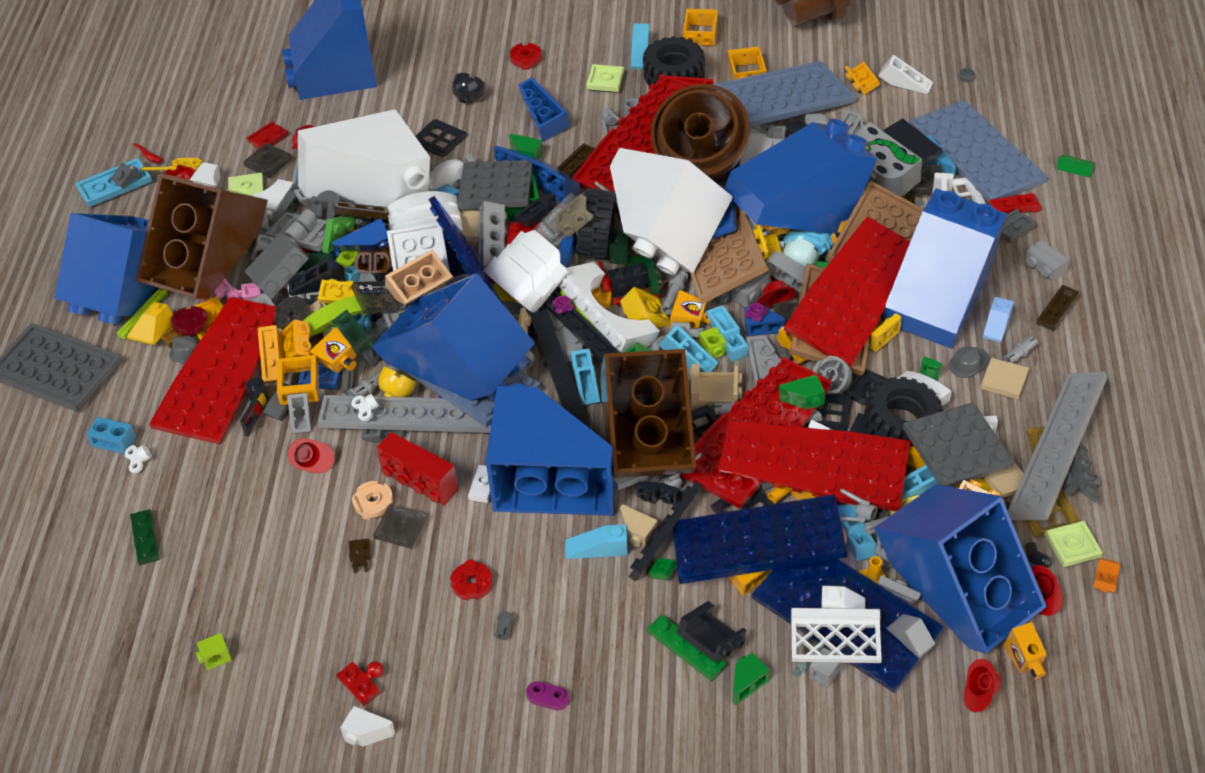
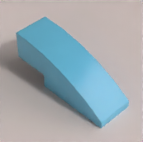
M633 23L631 69H643L644 51L649 46V24Z
M722 305L706 311L712 328L717 327L726 340V355L730 361L734 362L747 357L748 344L740 335V328L725 307Z
M590 349L572 351L570 357L582 405L600 403Z
M848 504L833 507L835 516L859 517L856 515L857 508ZM837 521L839 527L845 529L847 545L857 561L877 556L874 554L876 542L871 535L865 533V524Z

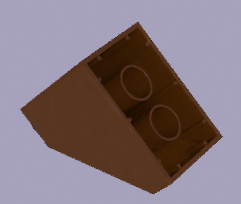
M160 174L135 281L189 297L208 300L260 235L268 200L207 183Z
M685 349L604 354L600 386L607 443L612 446L613 478L694 473L696 458Z

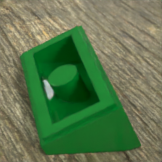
M1062 154L1058 159L1056 169L1090 177L1095 167V162Z

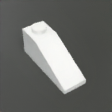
M892 55L883 65L878 75L890 85L928 94L933 84L930 79L895 55Z

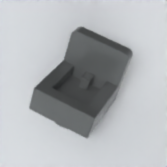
M121 163L111 177V180L125 189L134 175L138 178H141L142 175L137 172L139 169L132 164L127 166Z

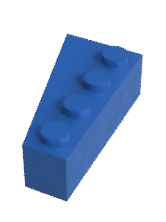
M533 77L519 84L522 100L542 142L570 127L567 112Z

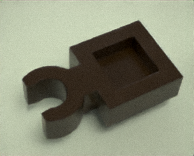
M369 538L349 541L350 562H353L352 568L354 573H357L359 566H364L365 572L369 570L367 560H371V543Z

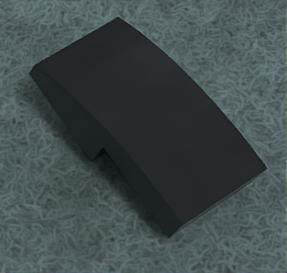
M643 481L637 483V497L654 505L658 499L666 504L674 505L677 500H680V489L668 484Z

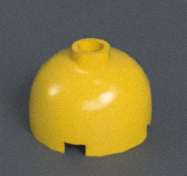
M385 366L378 377L379 388L385 392L384 397H408L417 385V382Z

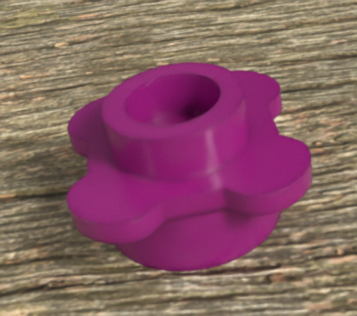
M559 296L552 302L558 314L573 310V305L570 304V298L567 296Z
M752 303L748 311H745L746 317H751V319L757 322L761 321L762 316L767 314V310L760 303Z

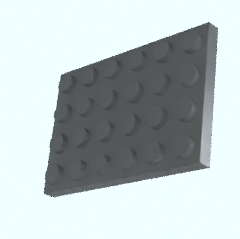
M31 323L1 355L0 383L78 412L121 363L122 357L119 354Z

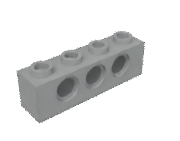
M484 201L479 208L478 271L481 270L482 272V269L486 268L492 261L494 256L491 253L498 258L505 249L506 243H504V238L506 237L507 228L504 225L507 212H505L504 204Z

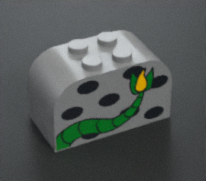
M871 122L854 134L867 140L866 149L877 157L866 187L869 181H872L903 197V195L921 182L922 159Z

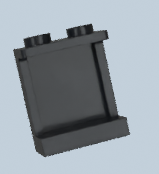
M707 601L681 617L677 634L717 663L721 659L729 657L736 649L739 650L746 642L745 635L747 630L742 628L735 633L712 615L715 605Z

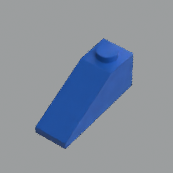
M381 218L332 242L336 251L377 250L389 246L387 230Z

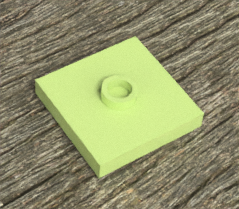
M592 64L586 84L587 89L619 92L624 67Z
M255 173L228 177L229 189L248 195L264 191L263 174Z
M1085 521L1046 530L1045 536L1062 567L1101 558L1103 555Z

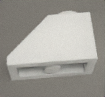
M822 586L821 608L865 609V598L846 587Z
M353 706L340 727L344 740L352 745L366 746L393 737L395 734L392 721Z

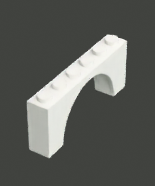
M202 162L190 180L218 186L221 179L218 165ZM278 179L268 189L252 195L268 200L266 206L268 220L272 219L273 214L289 191L295 190L294 182Z
M595 262L567 267L569 272L558 284V287L620 353L628 350L636 342L646 347L652 346L660 331L649 319L631 320L617 316L603 308L595 300L591 290L600 286L605 274Z

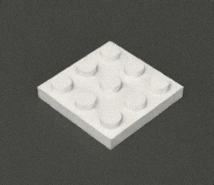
M441 222L387 231L393 271L432 249L449 271Z

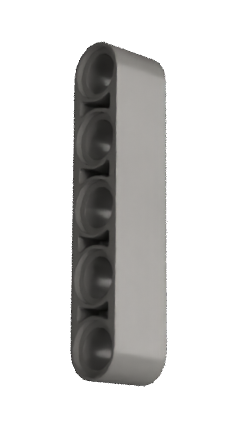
M774 251L766 261L769 269L767 273L778 280L784 281L789 287L795 288L796 292L800 293L805 267L785 254Z

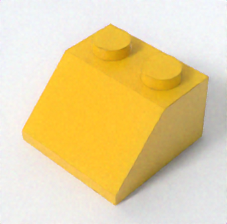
M633 287L620 301L623 312L627 315L628 319H649L657 329L669 325V316L661 312L662 302L652 294Z

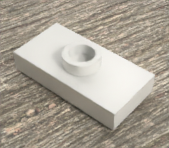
M478 465L468 499L488 503L491 494L486 466Z

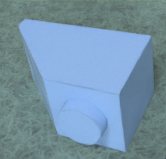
M995 297L983 338L1002 342L1011 318L1014 301Z

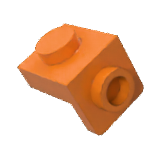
M1099 558L1093 587L1102 592L1110 591L1115 593L1120 562Z

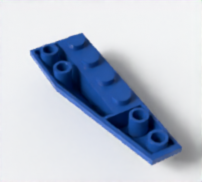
M494 146V158L496 161H519L522 159L530 161L533 164L537 188L545 194L552 193L556 195L557 202L567 206L580 194V183L556 167L528 154Z

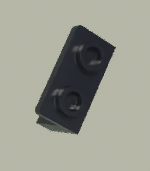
M634 263L629 266L608 270L614 298L625 296L633 287L638 289L649 287L648 272L643 263Z

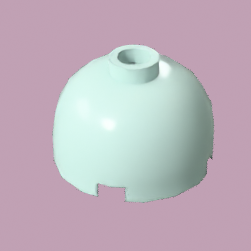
M795 239L792 242L789 240L786 243L783 254L804 267L807 263L816 266V261L820 258L819 250L816 252L814 249L815 245L803 239Z

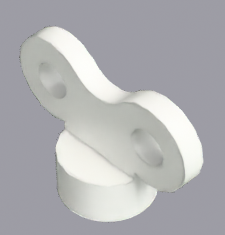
M372 394L365 398L363 396H356L351 403L354 409L359 410L358 417L363 422L369 421L373 416L372 410L380 406Z
M144 444L138 448L131 445L125 450V457L131 461L129 471L133 474L139 473L143 468L142 462L152 458L150 450Z

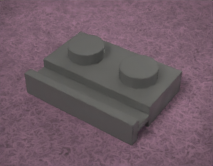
M1015 209L1007 214L1001 237L1011 243L1035 228L1036 221L1026 214L1020 213L1019 209Z

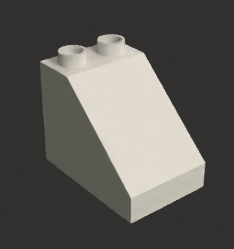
M396 109L298 131V187L302 190L305 197L311 199L312 196L317 197L320 193L331 190L346 199L353 200L357 204L387 207L404 196L428 191L430 156Z
M619 148L610 165L623 231L636 241L633 250L647 258H652L655 255L659 258L656 267L667 274L675 276L678 269L693 273L733 197L688 160Z

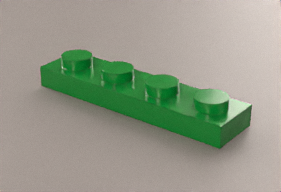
M662 614L647 627V633L711 682L726 669V663L723 660L715 663L677 634L678 626Z

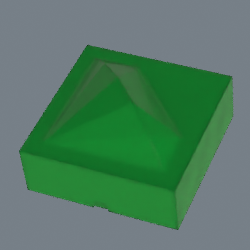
M924 356L921 362L920 374L938 380L941 375L942 363Z
M658 558L648 574L652 579L669 580L677 563L675 560Z

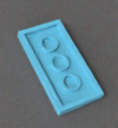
M139 158L124 163L127 166L132 164L139 169L137 172L142 175L141 178L134 175L125 189L111 180L119 166L75 183L87 206L97 205L152 182L149 173L140 170L143 164Z

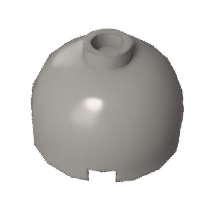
M827 356L828 358L817 362L813 372L831 380V388L827 394H842L851 384L852 370L848 363L841 358Z

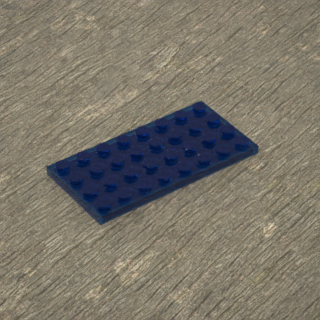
M435 195L428 200L432 205L429 208L435 217L438 216L436 221L439 226L445 228L443 233L448 240L451 239L449 244L454 252L458 251L456 257L461 264L464 263L463 269L466 274L470 276L477 273L503 304L464 234Z
M835 494L681 519L673 527L679 585L848 557Z
M803 536L797 540L751 596L753 600L789 624H791L792 608H821L822 586L846 587L864 597L865 609H880L881 663L849 664L893 693L898 690L922 657L918 658L888 630V627L904 614L921 618L934 642L944 630L943 625ZM796 627L804 634L810 632L806 627ZM821 627L818 630L823 637L828 636L832 632L828 627ZM843 627L839 631L846 638L854 633L849 627ZM865 628L861 632L868 638H871L875 634V628ZM814 634L810 637L818 643L821 642ZM834 635L829 640L836 648L843 642L837 635ZM858 635L851 640L858 648L865 643ZM825 644L823 645V646H824L825 648H827L828 650H831V649H830L828 646H826ZM848 645L840 650L844 655H852L855 652ZM870 645L862 651L867 656H876V650Z

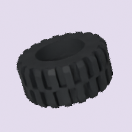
M671 36V38L664 37L661 40L654 41L644 51V80L650 86L651 84H656L660 74L665 76L704 78L705 54L703 49L696 42L693 43L691 39H685L684 37L676 38Z
M589 188L585 190L584 196H586V210L593 214V218L578 230L576 250L580 256L605 259L609 255L617 202L616 193Z
M893 377L889 378L888 381L887 379L883 380L873 388L869 395L863 416L864 425L868 429L869 435L910 441L902 428L903 424L908 421L895 417L889 409H904L918 419L943 411L939 397L935 396L936 393L932 388H927L928 385L923 382L922 384L917 382V379L912 378L910 380L907 377L897 379Z

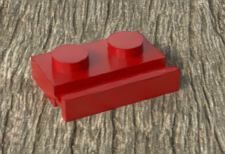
M271 121L248 136L247 140L248 143H252L254 147L264 153L289 135L287 130L278 124L275 125Z

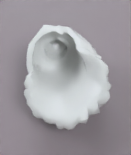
M453 159L436 166L434 171L429 172L428 191H434L446 184L454 188L460 187L464 163L458 159Z

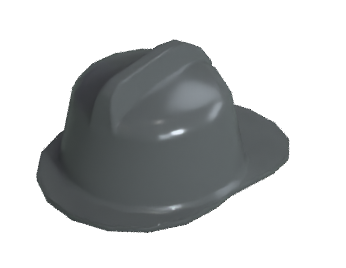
M191 336L173 337L172 349L169 352L170 359L185 364L198 343Z
M962 347L950 359L949 369L958 377H971L989 365L990 355L981 348Z

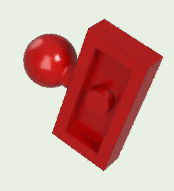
M352 661L336 677L364 707L381 693L370 679L379 678L383 674L384 667L380 662L372 661L367 665L366 672L363 673Z

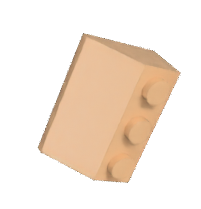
M432 249L385 275V286L395 300L407 305L453 279V276Z

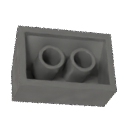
M280 231L244 272L262 291L273 298L309 258L308 254Z

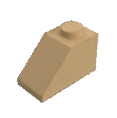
M622 504L620 506V516L622 524H626L627 541L635 547L644 548L647 543H651V536L658 528V520Z

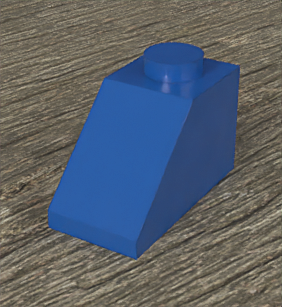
M744 307V323L747 336L779 334L778 330L784 326L785 319L764 307L767 310V314L763 315L762 320L757 322L751 319V317L745 316V311H748L749 307Z

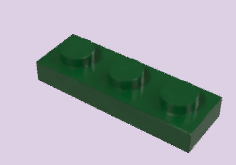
M641 255L643 264L648 272V285L652 295L659 294V286H662L661 276L658 275L654 258H647Z
M148 509L130 514L139 566L159 561L151 510Z

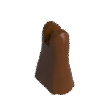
M360 250L355 258V268L359 273H386L390 268V258L385 252Z

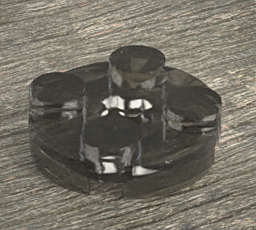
M295 296L296 298L294 299L289 297L278 304L275 309L274 321L280 329L284 330L293 320L303 321L312 314L310 306L302 297Z

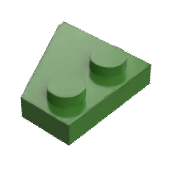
M347 215V217L340 216L327 219L322 252L329 254L335 249L332 242L353 232L355 227L354 216Z

